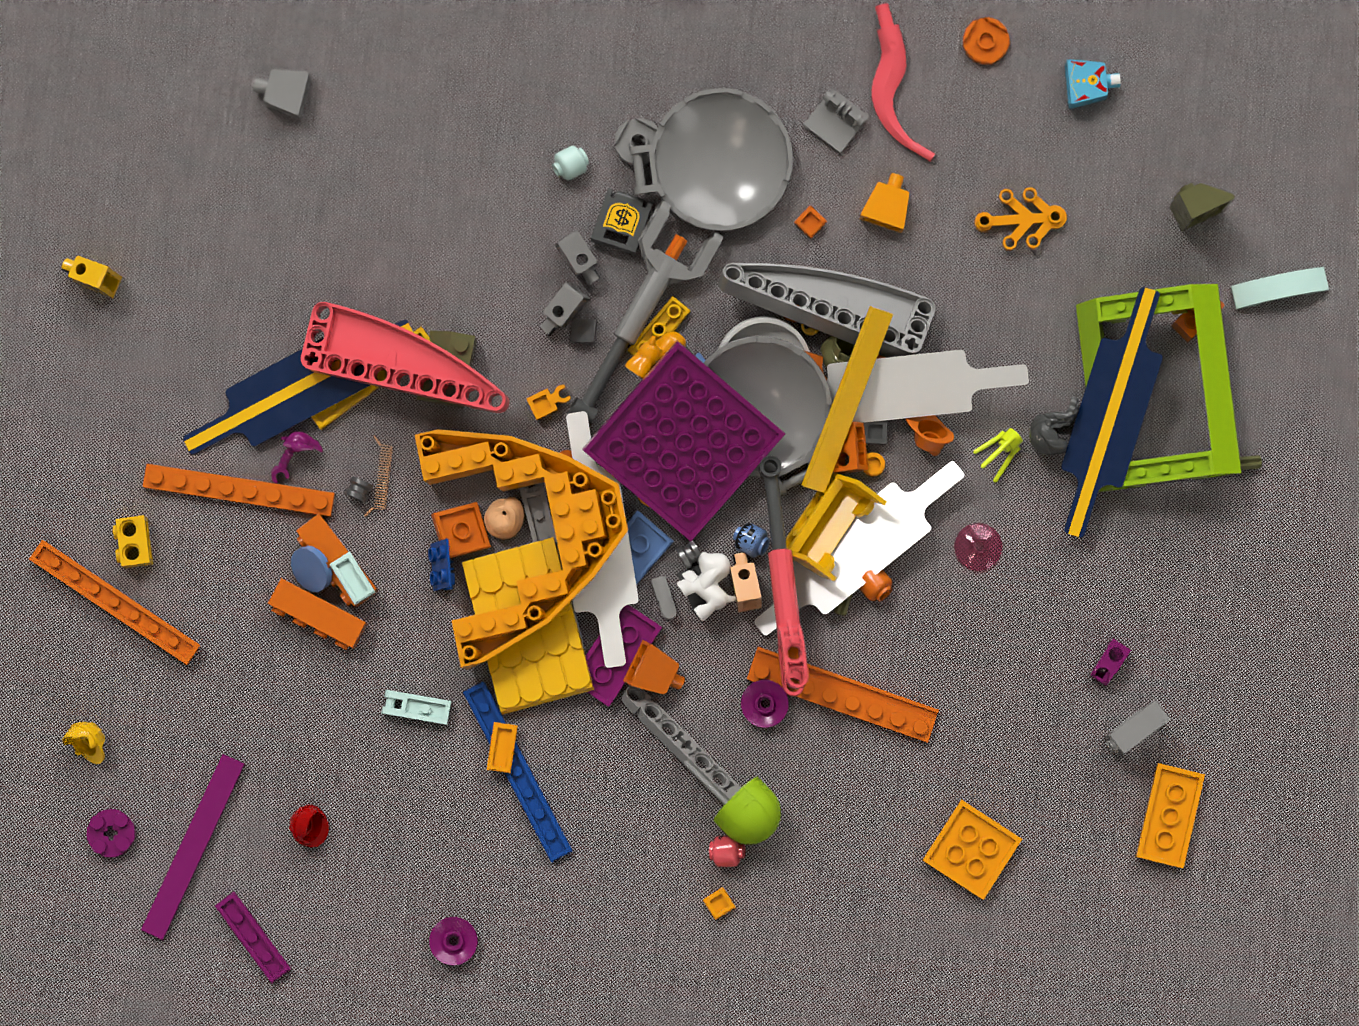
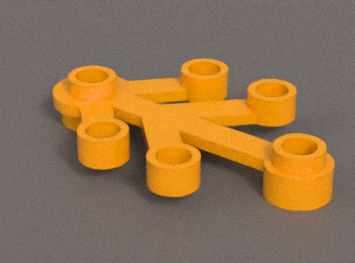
M1028 187L1023 191V200L1032 203L1042 213L1033 214L1013 197V192L1010 189H1003L999 194V201L1007 204L1018 215L991 216L987 212H981L974 220V226L979 232H987L992 226L1020 224L1011 235L1006 236L1002 241L1003 248L1011 251L1032 224L1043 223L1035 234H1030L1026 239L1028 248H1038L1041 239L1050 229H1059L1065 224L1067 215L1062 207L1057 205L1049 206L1037 196V191L1034 188ZM1027 191L1033 192L1034 197L1032 199L1026 197L1025 193ZM1008 193L1010 195V199L1004 200L1002 198V194ZM1057 213L1059 215V220H1052L1051 214ZM985 217L988 219L989 223L987 225H982L980 223V219ZM1007 239H1011L1014 242L1012 247L1006 246L1005 241ZM1029 239H1037V245H1031Z

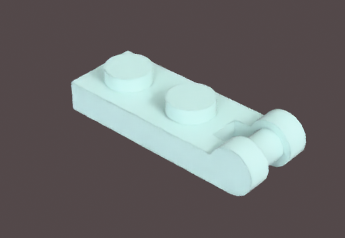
M385 690L384 697L387 698L385 706L382 707V714L448 725L452 701ZM396 699L402 700L401 709L395 708Z

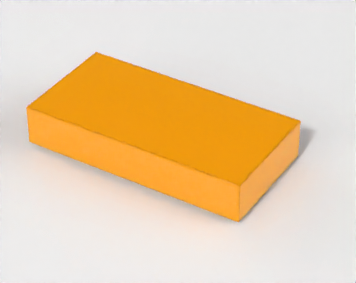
M494 722L487 770L511 773L517 725Z

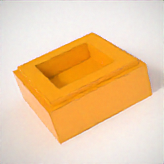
M723 887L703 899L715 920L735 908Z

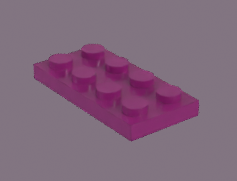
M630 605L624 606L619 613L626 658L625 665L611 668L605 666L600 635L586 654L594 690L587 693L610 707L626 683L623 679L642 640L652 644L662 629L660 625Z

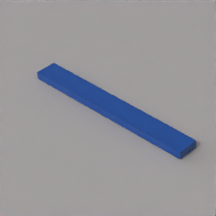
M483 681L464 691L463 694L489 744H491L494 722L504 724L506 722L487 685ZM515 742L511 773H505L552 863L571 853L572 849Z

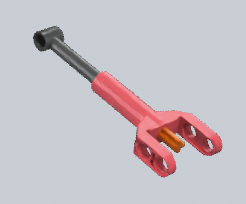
M769 455L762 459L759 466V474L765 482L773 549L768 553L777 627L778 656L782 688L788 696L795 697L803 691L804 685L808 680L804 638L800 625L792 550L786 549L778 478L781 471V462L777 457ZM772 463L776 466L777 470L774 473H767L764 470V465ZM790 679H796L800 684H794ZM786 683H787L790 687H792V688H794V689H799V690L796 691V692H791V691H789V690L787 689Z

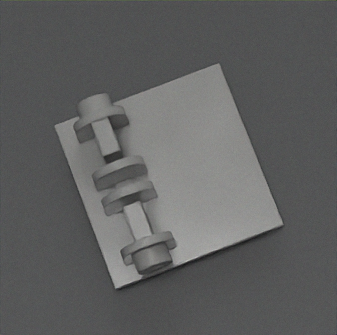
M832 88L824 95L822 102L803 125L841 153L869 116Z

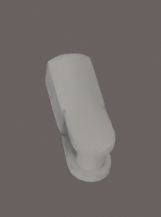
M666 577L655 578L650 582L661 615L664 619L671 620L675 617L677 610L671 598L672 595Z

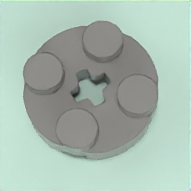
M643 118L623 123L615 136L616 151L620 158L627 164L634 166L633 156L630 155L629 147L635 145L632 140L643 137L645 145L652 144L658 129L657 126ZM649 153L642 154L643 167L650 163Z

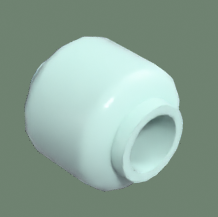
M570 146L555 154V163L552 164V167L558 177L562 176L565 180L569 181L586 172L589 160L582 148L578 149L576 146Z

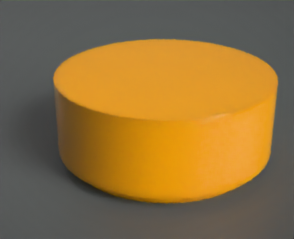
M875 452L867 454L868 470L863 472L870 477L879 476L885 468L884 458Z

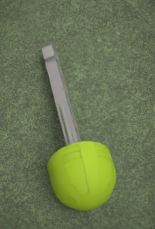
M629 686L622 695L624 705L634 715L637 713L639 720L724 804L713 821L731 839L742 844H757L768 839L776 831L781 818L780 804L773 791L759 777L753 778L741 788L656 702L651 701L652 698L643 689ZM629 693L637 695L639 701H633L629 697ZM645 710L654 712L656 718L649 717ZM662 727H668L673 734H666ZM700 760L704 762L706 765V769L700 768L696 764V761ZM713 777L721 779L723 785H717L713 781Z

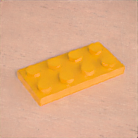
M1157 763L1135 857L1184 868L1205 774Z

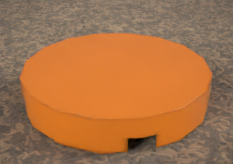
M990 17L974 20L965 30L962 38L963 49L966 55L976 63L982 65L996 63L1003 58L1010 44L1008 31L999 20Z

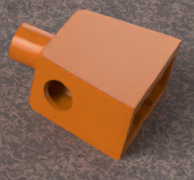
M642 640L623 681L633 687L665 695L670 686L677 690L681 689L685 678L676 673L679 663L654 645Z

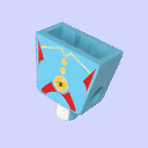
M1070 59L1065 63L1069 109L1104 101L1108 96V88H1118L1121 85L1120 74H1106V65L1103 62Z

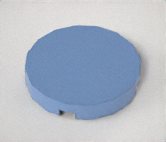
M306 546L294 551L291 557V568L296 580L303 588L310 592H319L328 587L332 581L331 567L328 569L326 564L328 560L319 549L313 546Z

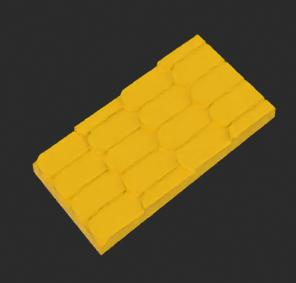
M554 537L462 562L475 615L520 605L516 581L563 570ZM571 601L548 624L487 660L502 715L594 690Z

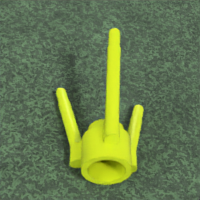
M1009 428L1006 432L1002 430L996 437L973 451L974 454H977L999 441L1000 447L981 464V468H985L1003 450L1006 453L1011 451L993 479L995 483L998 482L1015 454L1021 449L1019 445L1023 442V439L1012 428Z

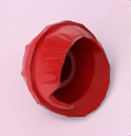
M307 804L298 808L290 816L288 828L297 843L307 847H318L324 843L328 836L329 822L320 808Z

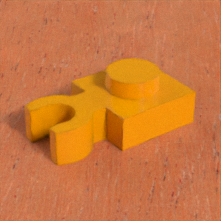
M565 385L557 386L552 394H550L547 388L526 398L537 421L558 411L557 403L565 404L571 400L570 396L566 398L559 396V392L566 389Z

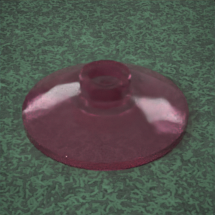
M983 523L970 524L964 527L957 535L954 545L955 554L959 562L966 568L975 571L986 570L999 560L1002 553V541L999 534L991 526ZM976 542L983 544L982 550L975 549Z

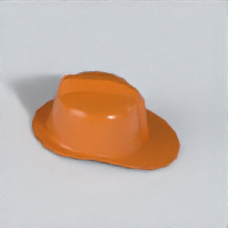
M935 415L906 418L907 423L914 430L916 446L933 456H938L945 444L952 442L954 439L953 432Z

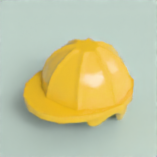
M73 723L62 738L63 744L72 745L76 755H83L91 763L101 764L105 758L103 751L105 736L102 729L95 723Z

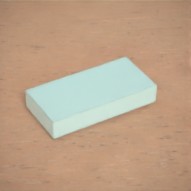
M351 552L346 553L329 564L355 605L376 593Z

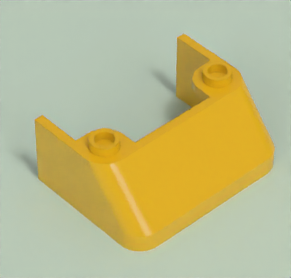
M832 473L825 493L816 492L786 537V549L792 550L793 560L823 578L835 581L837 577L831 574L835 567V558L831 553L856 516L869 515L874 508V503L885 505L887 501L861 481Z

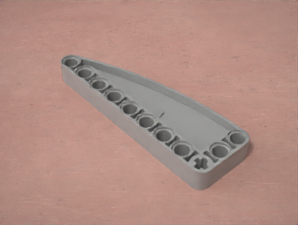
M730 263L723 268L718 282L719 288L726 294L854 345L870 306L893 314V317L878 353L886 358L919 354L936 308L935 303L931 299L890 284L852 274L806 266L770 263Z

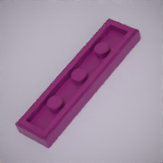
M235 891L215 905V908L271 984L292 969Z

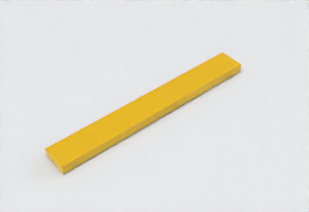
M872 306L868 309L801 485L806 488L823 493L826 491L893 317V314Z

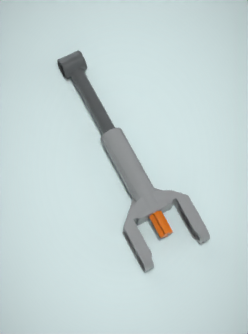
M663 200L656 207L638 239L641 255L645 260L648 274L614 332L617 339L582 400L576 398L567 413L568 415L569 413L585 411L588 416L589 426L598 413V409L594 407L628 345H635L667 286L703 276L723 239L722 235L714 231L704 241L689 270H687V266L677 261L688 242L685 238L675 234L665 253L656 248L652 249L651 246L669 216L671 205Z

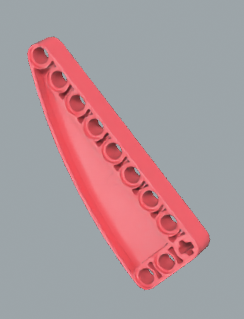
M319 302L313 307L301 354V363L308 370L493 413H503L508 409L510 401L504 392L462 360L427 339L386 320L344 306ZM324 309H329V317L321 320V312ZM324 332V339L316 343V334ZM311 358H318L317 362L310 363ZM341 360V368L333 371V362ZM363 365V374L355 376V368ZM382 370H386V379L384 381H378V373ZM405 375H409V384L407 386H401V378ZM428 380H432V389L424 392L423 384ZM451 385H455L456 393L451 397H447L446 389ZM474 390H478L479 398L475 402H470L469 394ZM497 395L502 396L501 405L493 407L492 399Z

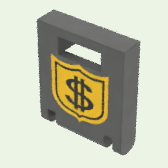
M608 188L591 236V242L636 256L639 247L638 239L646 227L653 202L648 201L646 208L642 207L644 199L617 191L615 198L611 197L613 189ZM606 230L628 237L627 243L622 244L605 238Z

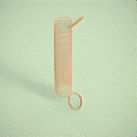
M374 435L373 437L375 438L379 446H381L380 442ZM389 465V466H378V467H386V468H389V467H391V465ZM388 473V474H378V475L388 476V475H390V473ZM384 502V503H374V504L384 505V504H387V503ZM372 507L364 516L366 517L373 509L378 508Z

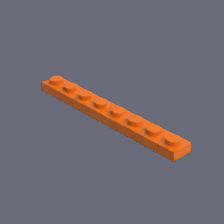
M146 464L143 488L314 515L319 513L321 516L332 517L335 493L152 464Z
M42 540L29 558L30 561L186 665H189L201 647L200 644L46 541Z

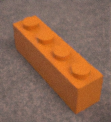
M319 513L296 530L299 534V537L296 539L302 547L313 546L326 556L328 569L331 567L329 564L349 552ZM331 568L332 581L330 584L333 587L338 585L343 593L340 594V597L347 606L352 604L357 608L370 598L368 597L355 605ZM363 571L375 592H378L379 590L376 588V586L372 583V581Z
M282 578L268 602L269 605L273 606L272 612L282 617L285 614L294 617L293 623L303 628L306 625L315 628L314 634L324 639L327 636L336 639L334 644L345 650H348L349 647L355 649L368 625L363 620Z

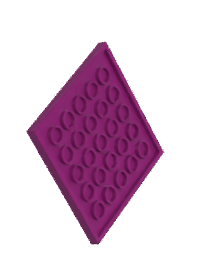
M676 341L582 450L688 540L692 541L761 463L762 459L783 438L785 432L679 341Z

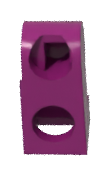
M1111 638L1091 671L1090 676L1104 686H1107L1131 650Z

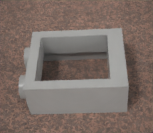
M1156 700L1149 702L1106 734L1104 737L1107 741L1104 744L1112 754L1123 755L1171 719Z

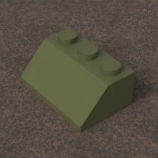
M1190 183L1180 188V191L1176 193L1177 196L1173 198L1174 201L1169 207L1181 231H1185L1224 212L1235 197L1232 193L1203 183L1195 186L1193 183Z
M430 330V342L448 351L472 368L477 342L476 336L452 331ZM428 380L423 384L424 392L430 391L433 387L432 380ZM451 385L446 389L447 397H451L456 393L455 385ZM417 396L419 401L464 409L462 405Z

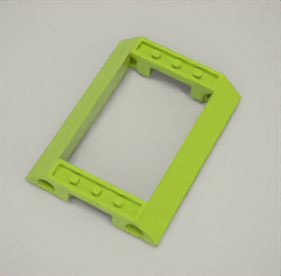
M1188 284L1154 289L1160 293L1154 315L1164 313L1176 315L1188 313L1187 310H1194L1211 451L1130 461L1122 487L1106 485L1098 492L1143 487L1146 484L1192 478L1196 480L1242 473L1218 284ZM1138 292L1094 298L1076 304L1086 386L1100 341L1104 338L1103 325L1101 323L1126 322V319L1131 318Z

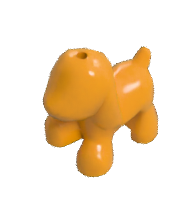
M675 331L665 333L657 341L656 337L652 336L624 366L644 379L676 341H679L686 347V340L680 333Z

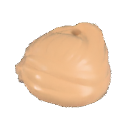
M516 497L494 501L488 507L484 516L487 531L493 537L501 540L511 539L516 536L524 522L525 513L523 505Z

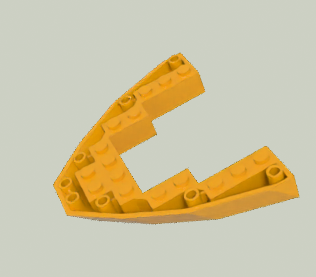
M437 429L415 435L423 480L432 485L494 470L497 488L503 492L545 482L563 568L561 571L516 581L520 605L451 620L460 666L468 670L487 661L548 624L596 576L628 532L619 484L573 458L513 436Z

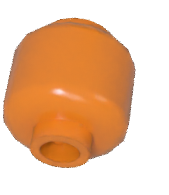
M883 569L876 575L872 570H869L862 576L866 583L859 590L870 601L877 600L880 602L892 592V579Z

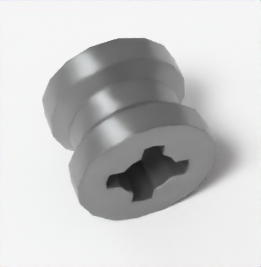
M352 476L350 479L351 485L345 490L344 494L366 503L368 500L367 494L373 489V485Z
M693 540L689 541L687 546L676 549L687 569L691 568L692 564L696 561L698 562L701 553Z

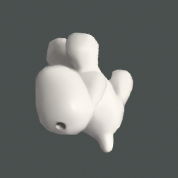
M702 552L698 558L700 575L697 576L693 570H688L682 573L684 579L676 583L685 597L696 593L707 602V604L698 605L694 609L702 622L715 610H720L727 603L736 600V596L726 594L718 585L731 571L730 561L722 553Z

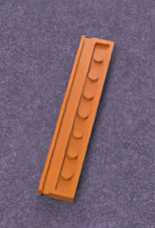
M757 647L746 680L752 682L771 680L782 686L778 653ZM807 664L808 680L801 694L795 697L928 743L939 711L938 709ZM790 679L792 683L800 684L798 680ZM786 683L787 689H788L789 691H791V692H796V691L799 690V689H794V688L790 687V686Z

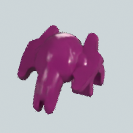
M301 431L294 432L289 436H282L281 440L285 441L283 446L287 449L283 453L279 464L271 470L272 481L278 483L276 474L279 472H283L285 477L289 478L287 467L294 452L316 449L322 453L323 449L319 442Z

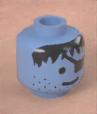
M746 523L743 527H738L733 535L736 550L746 553L747 556L752 558L764 555L770 544L767 531L752 523Z

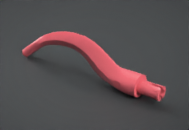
M888 3L880 4L875 9L881 28L877 30L882 55L872 84L873 105L879 120L892 137L906 148L931 162L935 153L913 141L902 129L894 112L893 98L905 74L906 51L899 24L894 25Z

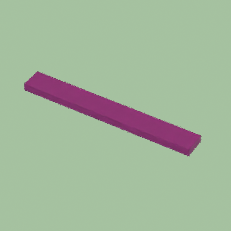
M222 754L141 928L142 931L164 940L245 763Z

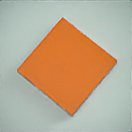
M477 502L431 514L439 541L449 539L450 559L491 547Z

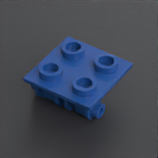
M444 539L430 544L428 550V558L432 564L430 584L433 586V591L442 589L453 590V585H455V574L451 573V571H454V568H450V564H454V561H450L449 539Z

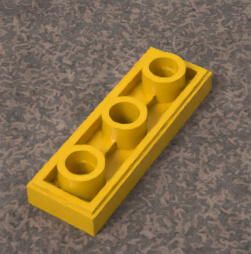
M672 296L643 330L635 345H631L627 351L634 356L638 349L645 342L649 341L652 336H655L657 341L665 333L675 331L691 310ZM657 327H662L664 331L661 334H657L654 330Z

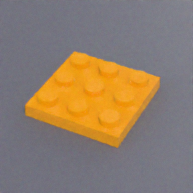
M961 799L922 861L984 900L1022 841V838Z

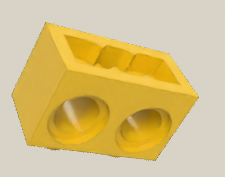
M141 515L115 519L116 525H113V536L115 540L118 539L119 549L115 550L117 563H121L123 568L153 565L148 517ZM134 524L136 526V533L130 537L126 536V527ZM132 548H138L139 556L135 560L128 558V552Z

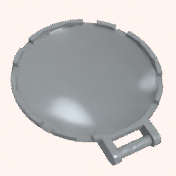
M729 88L707 89L684 98V100L671 108L660 122L652 144L629 147L630 155L633 156L636 187H634L635 195L658 192L663 201L671 205L670 209L677 216L694 226L708 230L728 231L740 229L763 218L777 205L783 196L792 171L791 142L785 126L779 117L759 98L743 91ZM643 153H649L653 185L646 186Z
M752 336L741 338L722 346L704 361V364L785 432L783 438L767 455L775 456L781 462V471L778 478L780 495L787 493L788 489L803 481L807 469L784 481L781 480L780 476L806 463H810L832 406L827 380L817 363L805 351L782 339ZM772 463L764 465V470L767 473H774L777 470L776 466ZM760 464L749 476L761 477L759 474Z

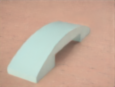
M1318 267L1231 286L1237 310L1269 301L1328 291L1329 287L1324 267Z

